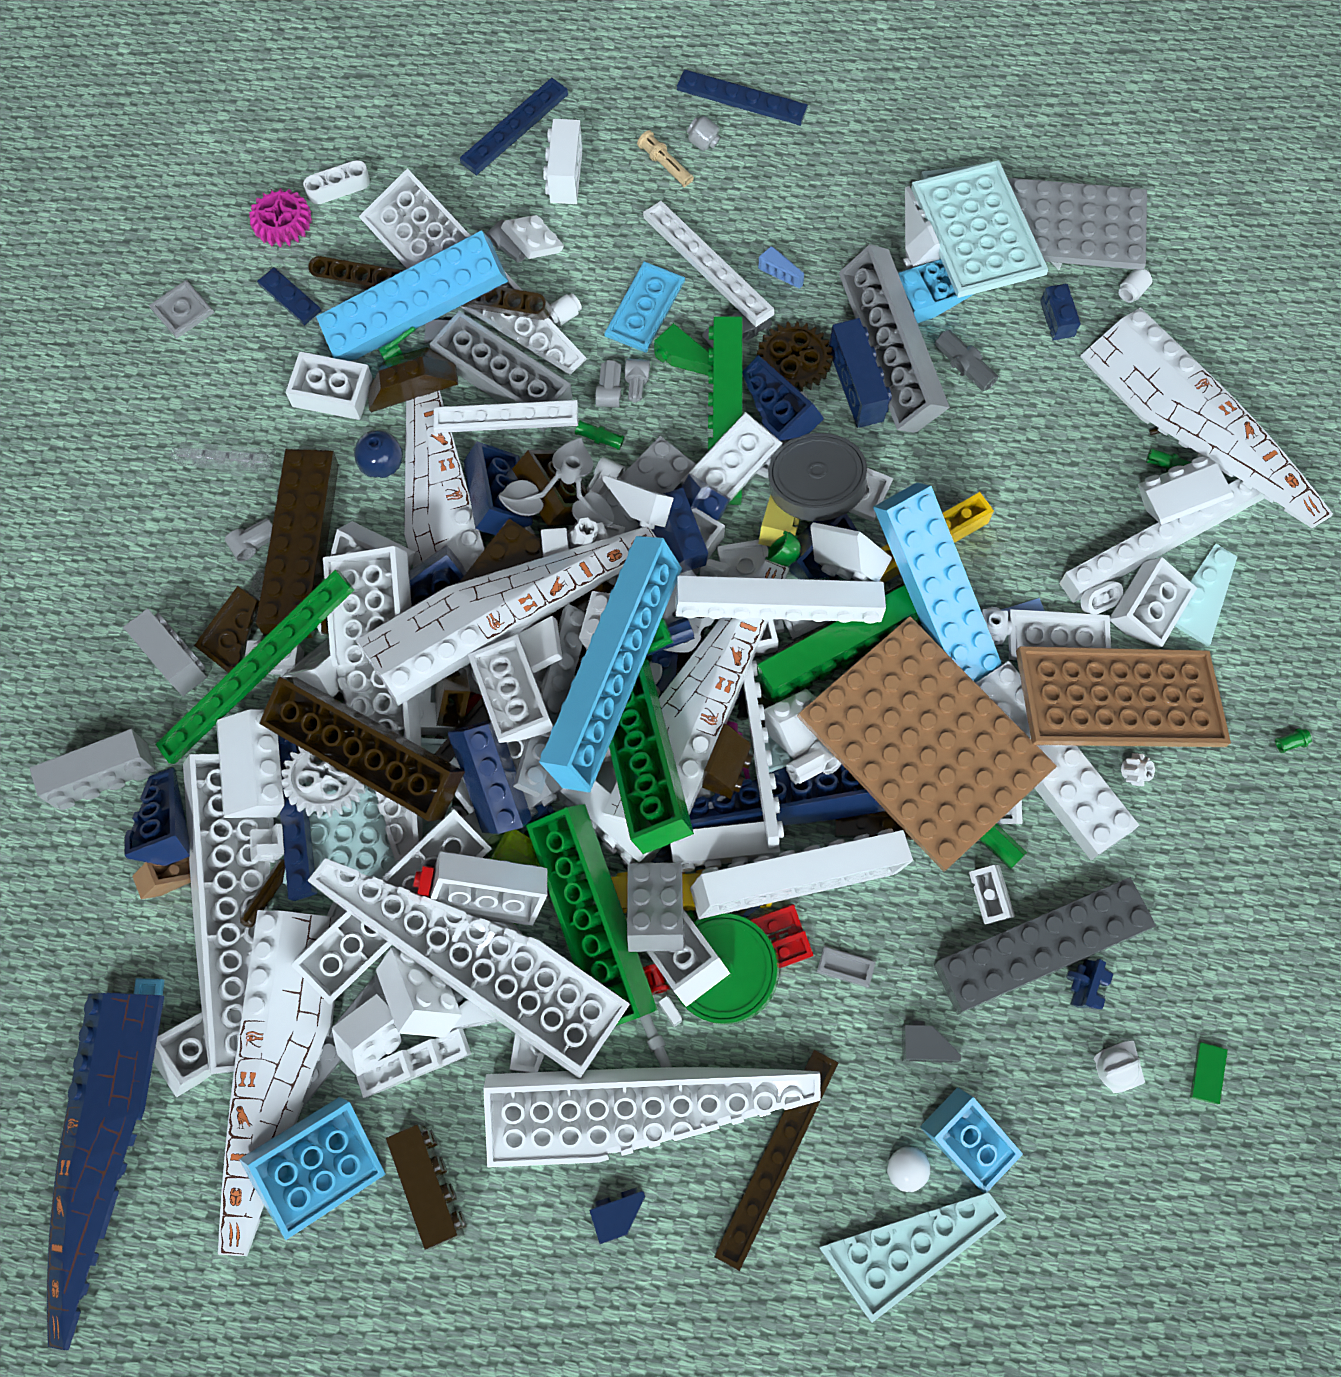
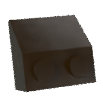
M724 723L704 769L702 788L731 799L734 791H740L744 781L741 773L743 768L749 769L754 754L750 753L752 744Z

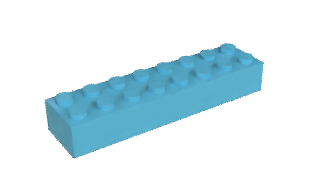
M481 230L316 317L333 358L352 362L393 341L409 328L415 327L416 329L508 282V279L491 240Z
M916 482L873 506L924 631L974 682L981 680L1002 666L932 486Z

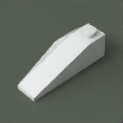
M910 186L905 187L906 258L903 259L905 270L940 260V243L930 221L925 222V212L923 209L920 210Z

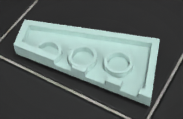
M1218 544L1213 546L1190 582L1197 589L1175 627L1207 647L1211 644L1237 560L1236 555Z

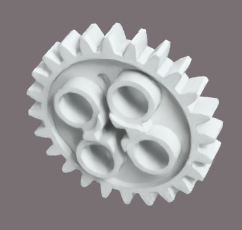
M298 747L299 754L290 753L292 761L284 762L286 769L281 771L284 778L281 780L283 788H285V797H289L291 805L296 804L299 812L306 808L307 816L316 811L318 818H321L323 812H327L329 818H331L333 810H337L341 815L343 814V806L352 809L351 800L360 802L358 793L365 794L366 792L363 783L343 772H338V769L324 761L321 764H313L321 759ZM306 782H312L310 786H302ZM330 790H337L334 794H326Z

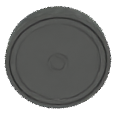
M811 433L793 438L783 444L770 461L768 468L770 493L777 506L793 517L808 521H824L840 517L851 511L865 494L867 488V464L865 457L854 443L838 435Z

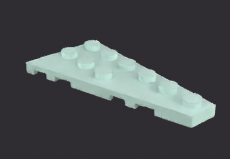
M988 1192L820 1246L819 1249L868 1320L873 1323L1007 1216Z

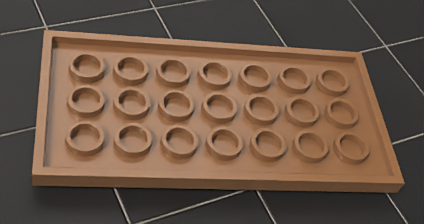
M1022 646L1016 650L1032 745L1227 747L1231 744L1210 651Z

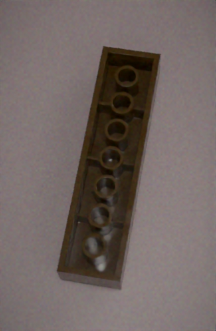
M285 449L256 624L263 636H267L322 583L323 558L326 557L339 467L334 451ZM314 630L306 638H313Z
M279 676L259 722L265 728L427 821L444 819L465 773L462 769L297 677Z

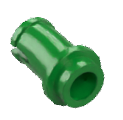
M1301 728L1295 729L1294 733L1275 738V744L1281 754L1300 746L1303 748L1308 747V744L1312 742L1310 732L1307 729Z

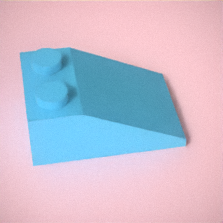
M959 1087L920 1126L936 1146L983 1194L987 1193L1023 1155L975 1098Z

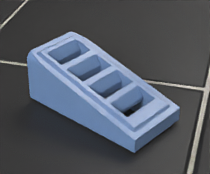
M771 246L760 255L758 269L797 288L803 286L804 273L774 247Z

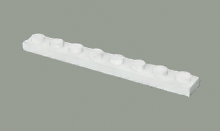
M662 201L643 212L644 219L755 327L774 315V308Z
M755 660L751 662L743 682L767 844L768 849L779 848V838L784 837L782 821L777 822L776 813H780L778 797H773L772 789H776L774 773L769 774L768 766H772L771 751L765 750L764 743H768L767 727H762L761 720H765L763 704L758 705L757 698H761L760 683H755L754 676H758Z

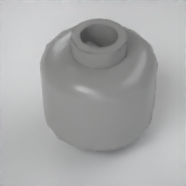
M705 116L696 117L687 130L689 134L688 140L702 151L707 150L709 147L714 149L721 138L718 136L719 126Z

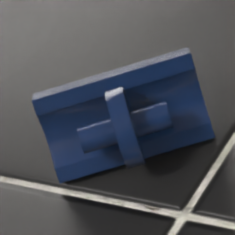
M1085 959L1083 965H1078L1076 972H1067L1066 978L1073 982L1070 990L1074 992L1070 1005L1077 1008L1103 1009L1106 999L1105 996L1097 993L1099 985L1108 986L1114 975L1105 968L1107 962L1101 959L1096 961Z

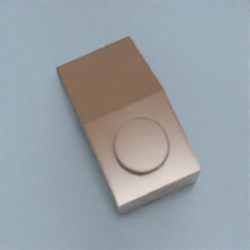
M189 857L166 866L145 862L132 876L141 900L162 896L191 883Z

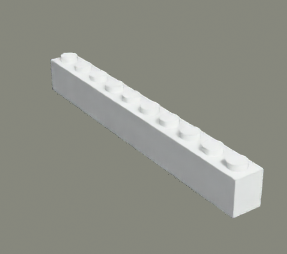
M1237 479L1228 484L1233 493L1232 498L1162 525L1158 522L1065 573L1059 584L1074 603L1081 599L1086 590L1106 581H1115L1142 566L1143 562L1157 558L1265 499V495L1255 488H1247L1242 484L1243 481L1241 479Z

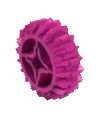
M281 187L278 192H274L271 189L270 194L263 193V198H256V204L251 205L252 211L249 212L250 225L255 235L263 243L268 242L271 247L276 242L280 248L283 242L290 246L293 239L299 243L298 236L305 237V231H310V223H312L311 210L304 197H301L298 192L293 193L290 189L284 192Z

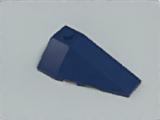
M759 355L742 371L764 426L779 441L809 434L825 419L809 399Z
M174 767L149 776L140 797L142 801L139 811L134 812L132 817L134 820L131 830H127L124 837V855L127 859L166 866L190 856L189 835L177 775Z

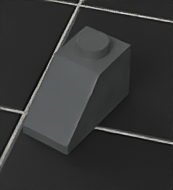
M909 1021V1025L902 1027V1061L958 1063L961 1061V1054L933 1026H925V1021Z

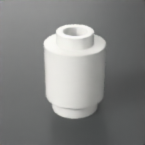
M1134 269L1120 285L1118 293L1121 299L1128 303L1138 300L1152 284L1150 273L1146 269Z
M565 294L551 303L552 312L548 318L554 324L561 326L577 316L582 306L574 294Z

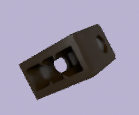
M460 668L436 683V726L463 727L470 695V686L465 668ZM449 698L454 701L453 706H447V704L449 705Z

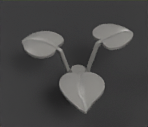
M582 438L566 443L554 453L552 463L558 471H556L553 479L541 493H538V488L533 483L518 480L510 483L499 494L500 501L512 512L524 516L535 515L543 508V502L540 498H543L555 482L561 478L566 484L576 483L579 501L573 504L572 512L578 522L579 519L588 517L596 523L603 522L604 526H611L614 523L613 511L605 498L594 492H589L584 497L582 496L581 477L588 475L593 468V460L585 448Z

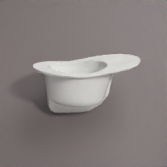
M1126 1041L1106 1048L1094 1057L1099 1078L1113 1093L1123 1092L1145 1083L1140 1066L1141 1061L1138 1058L1134 1041Z

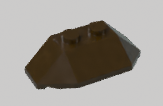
M428 347L384 360L369 388L368 402L370 412L372 413L415 399L416 397L458 385L456 365Z

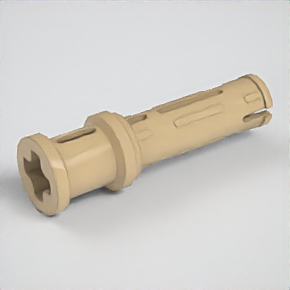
M651 130L644 132L640 136L637 146L640 149H644L652 161H658L684 188L693 181V175L667 152L666 145L662 142L660 143L654 137V133Z

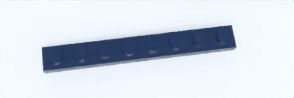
M278 735L280 767L282 771L286 769L284 762L292 761L290 753L299 754L300 751L297 745ZM283 788L284 807L280 811V819L283 830L288 899L297 901L317 894V888L308 882V879L315 872L310 821L306 808L299 812L296 804L291 805L289 797H285V788Z

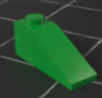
M674 323L654 340V354L660 362L664 363L666 361L673 367L707 376L708 370H713V362H708V351Z

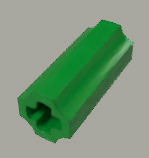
M997 823L979 839L1010 870L1027 854Z

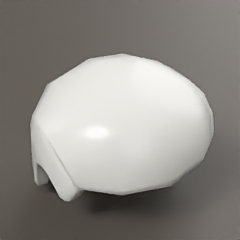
M901 1147L888 1160L887 1174L891 1183L899 1190L914 1192L923 1187L928 1181L930 1162L926 1154L917 1147Z

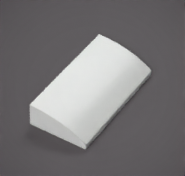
M518 634L468 654L499 743L523 740L552 730L553 724Z

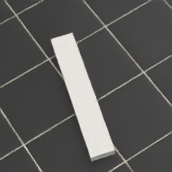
M577 400L434 407L433 430L435 433L578 426Z

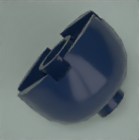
M381 430L369 431L363 434L357 441L354 448L355 462L359 470L366 476L386 478L394 474L401 466L403 458L402 448L397 439L389 432Z

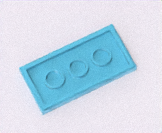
M644 261L604 333L605 337L647 353L681 290L685 277Z

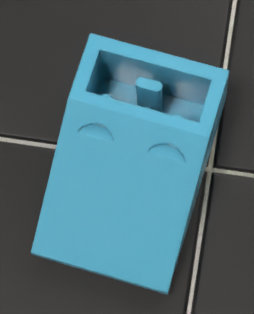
M941 259L898 273L917 323L932 319L974 295L971 294L957 298Z

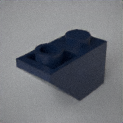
M636 1187L621 1192L622 1199L611 1202L610 1197L594 1202L595 1208L589 1211L599 1244L628 1235L646 1197L644 1191L638 1192Z

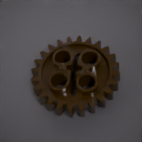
M788 321L786 328L777 324V331L770 328L769 336L763 335V341L759 342L757 356L759 355L789 383L798 388L800 392H803L804 386L812 390L813 383L819 386L821 379H826L827 372L831 370L833 360L831 355L832 347H828L829 339L823 340V332L816 334L817 327L809 330L808 323H806L802 328L799 326L798 321H796L794 327H791Z

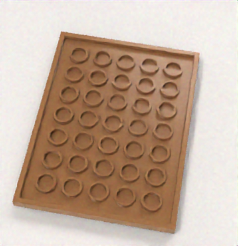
M911 617L907 618L797 715L803 724L943 872L1057 767L1037 745H1032V740Z

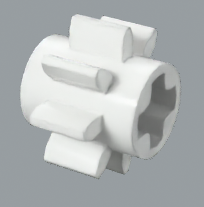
M1132 753V758H1127L1123 761L1121 772L1122 776L1126 778V782H1131L1135 786H1144V781H1150L1153 778L1155 766L1150 761V758L1145 757L1144 754Z

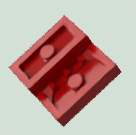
M794 904L749 919L761 928L766 935L790 927L768 936L769 939L776 938L771 942L778 956L779 969L814 956ZM788 933V935H786V936H783V937H780V936H779V935H781V934Z

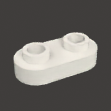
M1106 581L1086 590L1081 597L1082 610L1096 615L1117 606L1123 597L1122 585L1118 582Z

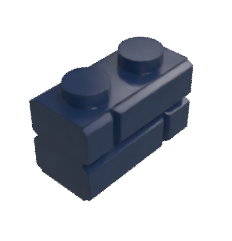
M1068 284L1045 288L1040 303L1048 328L1051 330L1052 341L1075 337L1081 323Z

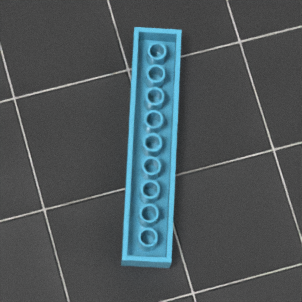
M635 537L632 546L629 548L626 561L620 569L617 582L610 593L607 605L601 613L600 621L595 633L591 637L586 654L581 660L577 675L572 681L567 698L562 704L558 719L552 727L546 747L541 753L539 763L562 788L591 792L676 585L677 576L680 575L682 567L663 538Z

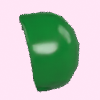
M784 531V536L772 543L768 551V557H765V560L789 567L798 558L801 546L795 535Z

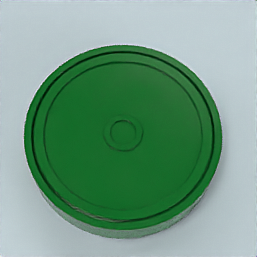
M724 913L694 922L695 926L730 974L688 1006H685L678 996L677 998L689 1012L711 1023L732 1025L753 1018L768 1005L778 985L779 961L773 943L755 923L738 915Z

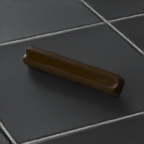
M284 859L278 860L240 916V923L248 928L254 926L257 910H264L283 883L285 873Z

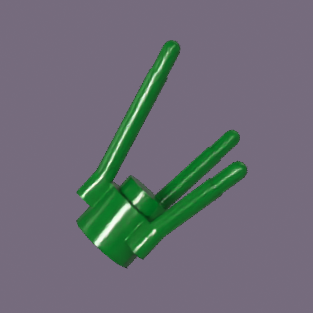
M415 327L409 328L392 342L378 348L384 360L402 355L397 344L416 330Z

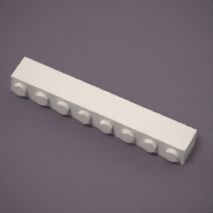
M677 576L676 616H684L686 618L710 617L719 619L725 617L740 620L761 618L763 620L787 619L789 621L813 620L816 622L829 620L844 623L850 621L875 623L881 622L886 609L883 582Z

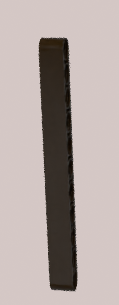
M322 256L312 258L308 264L309 272L322 282L368 290L383 282L386 277L391 278L404 271ZM325 266V270L320 273L321 268ZM346 270V274L341 277L342 272ZM368 273L367 278L362 281L363 275ZM499 286L461 305V307L536 320H545L552 312L551 304L539 293ZM498 295V300L495 303H491L492 297ZM516 299H521L520 304L517 307H513V302ZM543 302L542 308L539 311H535V306Z

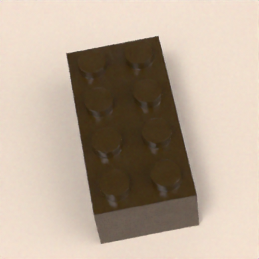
M417 1124L387 1137L386 1141L424 1250L437 1248L464 1236L463 1229L467 1227L462 1211L458 1212L455 1209L453 1201L457 1200V1196L452 1184H448L445 1181L443 1174L447 1173V1168L442 1156L438 1157L435 1153L434 1147L438 1144L432 1129L428 1130L425 1126Z

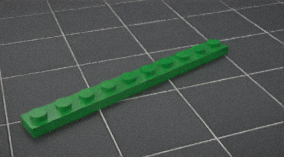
M334 570L155 744L168 763L176 764L216 725L218 719L223 718L355 590L340 571Z

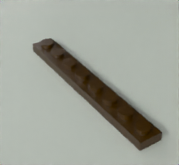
M813 1050L804 1071L820 1072V1100L784 1110L714 1255L715 1258L738 1271L741 1270L839 1062L816 1050Z

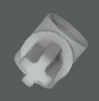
M626 359L625 380L629 383L628 399L633 401V403L642 400L643 385L649 381L650 360Z

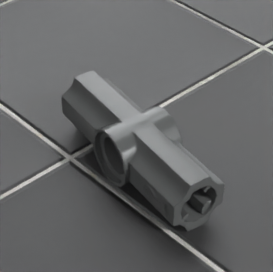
M951 330L944 331L935 341V346L951 361L952 368H956L961 373L959 374L960 376L966 375L982 392L987 391L998 380L999 376L982 361V355L979 350L972 345L967 346Z

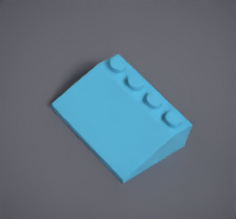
M338 1097L239 1159L253 1187L285 1240L386 1175L350 1102L341 1097Z

